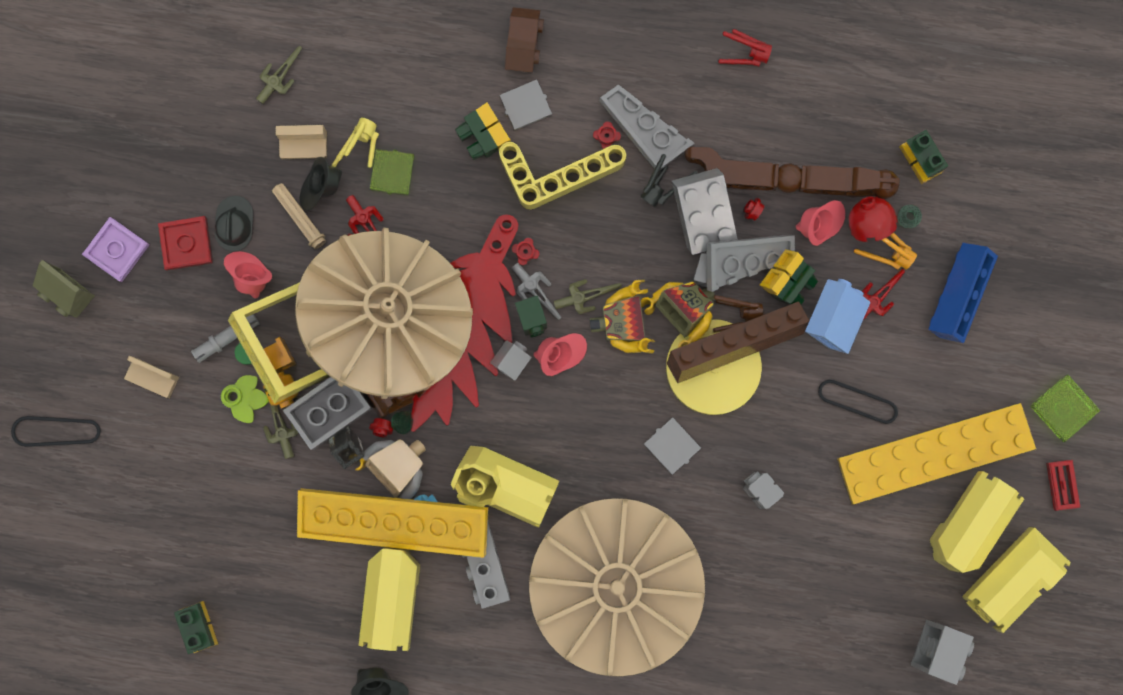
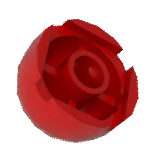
M865 197L855 204L850 211V231L856 240L868 242L867 238L875 237V241H879L890 236L897 229L896 223H898L896 212L894 207L885 199Z

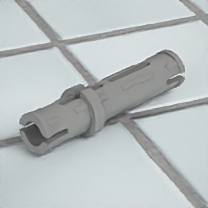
M254 314L246 317L251 328L260 325ZM229 326L217 335L209 336L208 341L191 350V353L195 359L197 358V362L201 363L215 352L220 353L223 351L222 348L237 339V336L232 327Z

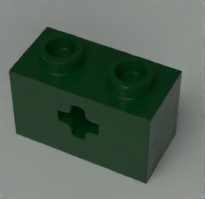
M538 295L516 302V310L525 336L530 334L532 338L544 334V329H547V322Z

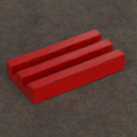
M1073 460L1046 463L1054 511L1080 508ZM1063 466H1066L1072 504H1069ZM1055 467L1057 468V474H1058V480H1059V486H1060V492H1061V498H1062V504H1063V505H1061V502H1060V496H1059V490H1058V484H1057V478H1056Z

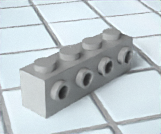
M487 521L486 556L481 558L462 555V557H467L469 566L466 567L469 581L474 580L476 590H472L476 605L481 604L482 609L511 599L490 525Z

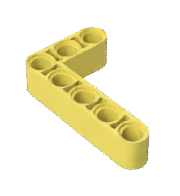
M506 142L499 150L501 163L521 205L530 210L623 168L626 159L624 148L620 145H612L534 180L517 144ZM510 150L517 154L511 160L504 157V154ZM616 153L622 159L615 163L610 161L609 156ZM591 163H596L600 166V170L598 172H591L587 167ZM518 171H523L527 176L524 180L518 181L514 178V174ZM569 173H576L579 179L576 182H570L566 179V176ZM553 182L558 188L554 192H548L545 189L546 184ZM527 192H533L536 195V199L532 202L525 201L523 197Z

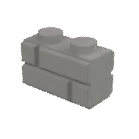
M758 471L753 472L744 480L746 484L743 490L749 497H753L752 501L759 509H769L784 495L777 484L774 485L775 481L768 473L760 474Z

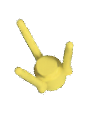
M360 118L353 133L337 155L332 166L336 167L344 155L348 156L357 140L368 142L370 139L368 167L371 168L376 140L379 136V133L375 132L377 125L369 119Z

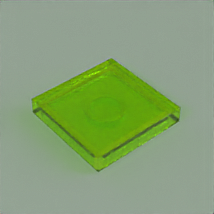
M1069 375L1061 378L1031 405L1032 409L1062 442H1066L1101 411Z

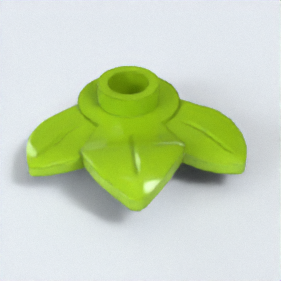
M242 376L235 385L226 386L221 393L222 403L226 407L231 408L234 418L244 423H253V410H258L269 402L266 394L256 389L258 382L256 376ZM233 392L237 393V399L235 401H231L230 395Z

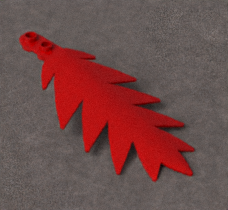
M502 215L497 218L480 253H471L450 263L453 268H466L460 271V278L464 283L471 308L473 309L470 338L462 357L449 374L432 385L423 396L418 398L415 395L412 399L414 401L411 413L412 432H415L422 426L435 410L445 425H449L453 407L452 381L475 408L479 406L475 376L468 353L494 376H498L497 368L490 364L494 358V352L483 322L504 341L507 340L512 343L510 318L500 286L501 284L511 296H515L516 293L510 273L505 265L502 264L518 231V222L511 215ZM508 222L511 224V227L506 229L502 224ZM497 242L501 244V247L495 249L492 244Z

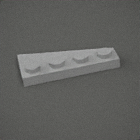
M617 85L600 97L599 102L654 169L662 154H665L666 158L660 170L682 155L687 148L693 147L695 144L689 138L686 139L680 135L679 131L672 125L669 126L663 122L654 111L650 112L642 105V102L620 85Z
M788 234L707 243V291L713 292L721 286L733 284L746 276L751 277L766 268H773L785 249L795 251V235Z

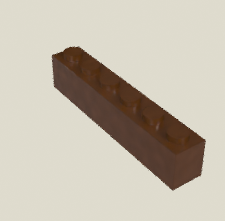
M796 302L674 349L670 352L667 365L678 384L803 335L810 320L801 304Z

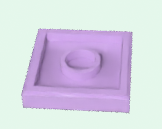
M109 217L82 255L118 281L123 282L150 244Z

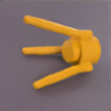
M894 232L890 237L899 246L887 238L882 239L883 242L895 250L892 254V258L895 259L894 261L866 251L854 249L856 254L888 264L897 270L900 267L907 270L917 257V254L911 250L912 248L905 244Z

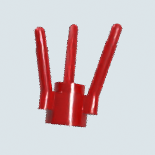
M736 29L732 30L733 34L726 31L722 33L725 37L750 46L749 56L753 57V59H719L718 63L747 64L759 67L761 62H768L772 45L759 41Z

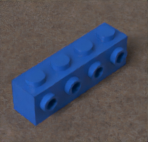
M962 243L960 250L956 254L955 263L948 275L946 286L939 298L937 309L931 318L928 329L939 338L960 343L965 342L998 257L988 247Z

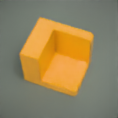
M278 337L275 339L276 342L264 348V351L275 371L280 373L296 365V362L284 339Z

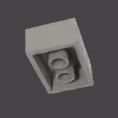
M718 168L672 180L686 246L692 255L707 251V243L738 240L724 174Z
M330 377L283 411L310 450H315L373 409L362 392L353 390L345 385L340 387L338 385L339 382Z
M926 620L911 666L957 685L958 681H961L965 675L966 667L964 664L967 656L969 657L973 652L974 642L972 641L974 637Z

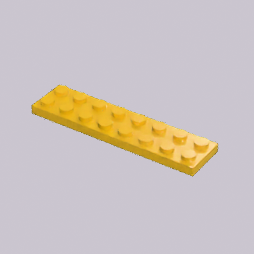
M1019 403L840 457L837 460L851 504H857L1036 449L1022 405Z
M304 488L298 490L297 537L481 558L486 556L488 507Z

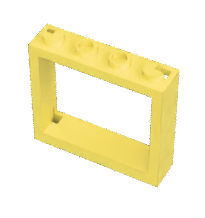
M300 283L232 312L228 319L274 404L330 377L320 369L284 387L246 319L250 315L297 295Z

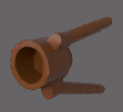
M714 296L718 304L740 308V317L745 319L744 322L763 315L762 303H750L724 296ZM744 322L713 328V332H721Z

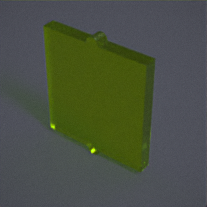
M376 149L370 190L387 192L388 195L392 193L409 195L414 154L397 152L396 149L393 151Z

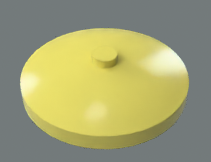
M711 320L708 331L701 339L716 334L713 332V328L732 323L723 320ZM680 333L672 343L666 360L668 383L679 401L691 410L707 415L729 413L744 405L752 397L760 382L762 372L760 353H754L677 384L667 365L670 352L677 349L678 344L682 340H688L689 336L684 338Z

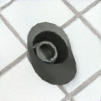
M318 157L314 161L311 171L301 188V207L305 210H311L317 205L321 197L334 195L342 175L341 169L329 165L324 157Z
M230 196L222 200L218 205L215 217V238L218 244L225 250L239 251L245 248L251 241L253 208L245 198Z
M378 667L359 669L356 685L351 690V695L409 694L408 688L403 683L391 680L387 672Z

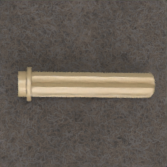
M282 183L276 185L272 193L309 241L308 245L314 249L323 246L326 243L325 235L318 231L286 186Z

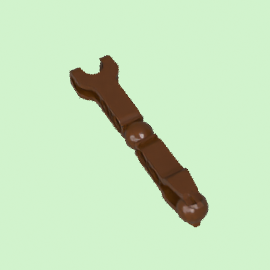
M689 147L685 150V158L689 163L699 164L705 171L718 168L724 174L726 187L732 189L776 191L778 188L786 193L799 190V192L811 194L841 195L852 198L875 196L882 199L893 197L899 189L900 178L893 171L887 169L876 171L862 167L845 168L804 165L799 168L791 163L783 164L779 167V164L724 160L714 149L709 147Z

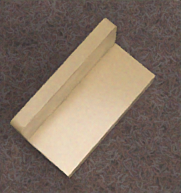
M323 125L276 126V136L279 139V156L281 159H316L318 157H327V131Z
M128 356L127 360L132 363L124 379L161 396L170 398L179 377L138 358Z

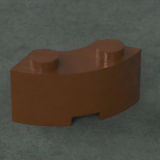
M512 8L506 47L505 70L533 73L534 64L539 65L540 50H536L538 33H543L544 19H540V10Z

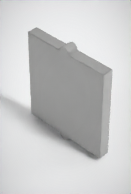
M537 80L500 95L506 109L505 115L509 116L514 130L552 115L546 101L547 95L543 94Z
M673 417L662 428H657L656 433L644 443L672 475L683 464H688L689 459L701 449Z

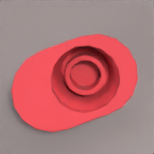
M833 200L821 207L809 208L803 213L801 221L796 225V229L801 231L802 235L808 238L812 245L818 246L834 236L843 226L845 220L844 205L840 201Z
M232 252L224 258V266L233 277L234 286L237 291L250 294L255 299L258 298L260 292L265 289L266 283L272 279V273L256 256L247 252Z
M577 333L568 334L560 338L549 337L541 342L538 350L533 354L541 364L542 372L547 376H554L580 363L586 354L587 342L581 334Z

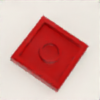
M200 216L158 223L163 264L166 271L213 263L207 217Z

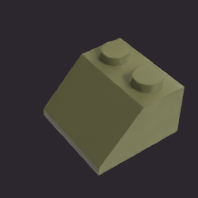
M44 260L39 263L33 282V287L39 291L37 295L48 303L50 301L57 305L55 309L63 316L68 317V315L77 318L95 295L61 268Z

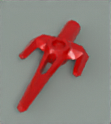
M349 196L346 201L355 213L348 222L353 233H359L355 226L359 224L369 232L370 230L366 226L368 223L373 231H377L370 217L374 214L380 222L384 219L375 206H368L363 210L355 196Z
M904 269L900 270L872 296L867 293L873 286V283L870 282L863 289V297L870 301L864 319L872 311L876 315L884 316L894 306V303L890 302L882 308L881 302L905 273ZM888 287L887 291L879 298L878 295Z

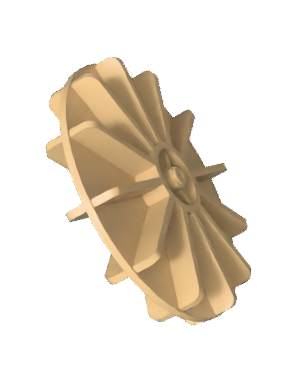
M383 228L382 231L361 232L349 236L345 234L340 236L339 240L323 249L310 262L304 272L298 287L295 303L298 332L308 357H312L325 373L338 381L340 387L345 385L362 393L381 396V399H387L389 396L409 395L427 390L449 374L462 357L470 338L473 309L471 308L464 283L460 278L461 272L459 269H454L441 254L431 248L428 240H425L423 243L403 234L389 232V228Z
M604 499L585 504L569 512L546 534L533 560L529 593L532 611L538 627L548 643L562 657L575 666L589 672L607 676H628L656 668L673 657L685 645L695 630L701 616L705 597V580L698 552L690 537L675 520L661 510L646 503L629 499Z

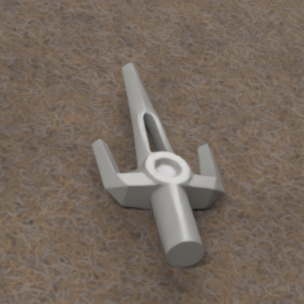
M519 263L515 264L511 269L523 282L516 291L521 299H527L524 293L528 291L533 296H537L535 293L537 289L545 299L543 301L539 297L540 302L557 320L561 319L559 313L538 285L539 280H542L547 286H551L550 281L541 272H535L529 276Z

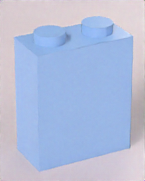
M828 279L805 332L829 349L849 354L870 301L863 297L864 293L862 291L852 288L850 282L844 279H838V281Z

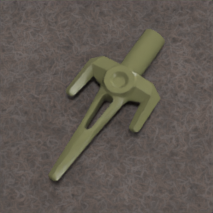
M301 46L296 48L272 76L267 75L272 64L268 63L260 78L266 86L256 98L261 104L266 102L274 90L279 94H285L294 83L293 79L285 86L281 82L301 51ZM287 65V67L285 68V70L283 71V73L281 74V76L278 77V74H279V73L282 71V69Z
M584 279L570 284L569 291L571 296L555 300L553 303L556 310L574 305L576 312L579 314L594 311L596 309L595 306L583 308L584 302L621 288L622 284L618 283L579 291L577 287L587 283V280ZM599 291L597 294L585 297V294Z
M270 404L275 434L271 435L268 427L264 426L263 429L267 441L272 444L280 442L285 459L293 458L294 454L289 439L296 437L298 431L292 423V429H287L277 405L272 406ZM276 413H277L278 418H279V420H280L281 427H278V423H277V419H276V415H275Z

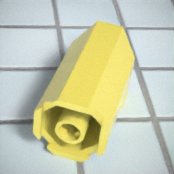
M478 446L469 447L451 482L453 490L456 489L458 492L457 498L459 502L469 506L484 507L489 505L538 528L559 484V480L485 447Z
M984 471L976 473L945 523H940L930 538L934 560L950 571L965 573L979 569L1024 500L1022 496H1018L1017 490L996 477L992 481L987 479L988 473Z
M1028 527L962 597L964 600H968V606L986 623L993 621L995 623L993 628L998 632L1004 633L1034 600L1042 595L1039 590L1044 588L1048 591L1057 584L1067 572L1064 566H1069L1071 562L1036 528Z
M383 548L368 561L359 646L363 647L367 644V648L389 651H397V646H403L402 651L410 649L420 564L408 549Z

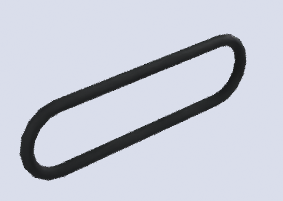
M825 380L819 386L818 393L820 398L829 404L884 424L892 423L898 416L896 405L889 400L835 380ZM827 383H833L887 403L894 408V416L890 420H882L831 401L823 396L822 388Z

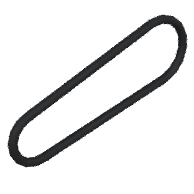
M24 416L17 419L11 429V435L15 443L24 447L93 443L99 438L101 432L100 426L93 420ZM22 420L77 422L95 425L97 434L90 440L22 443L15 436V428Z

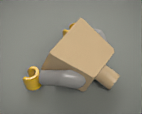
M401 439L396 442L393 440L377 441L364 450L362 456L352 457L350 463H354L359 459L361 464L355 470H363L367 467L395 498L399 496L401 499H412L419 490L423 476L420 469L423 462L419 456L426 449L419 440H415L410 446Z

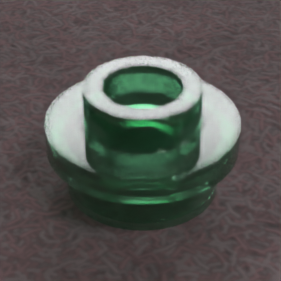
M905 205L898 212V221L905 228H914L921 222V211L914 205ZM908 212H911L914 215L913 220H909L906 215Z
M402 410L393 415L391 425L397 433L404 435L411 430L413 418L409 411Z

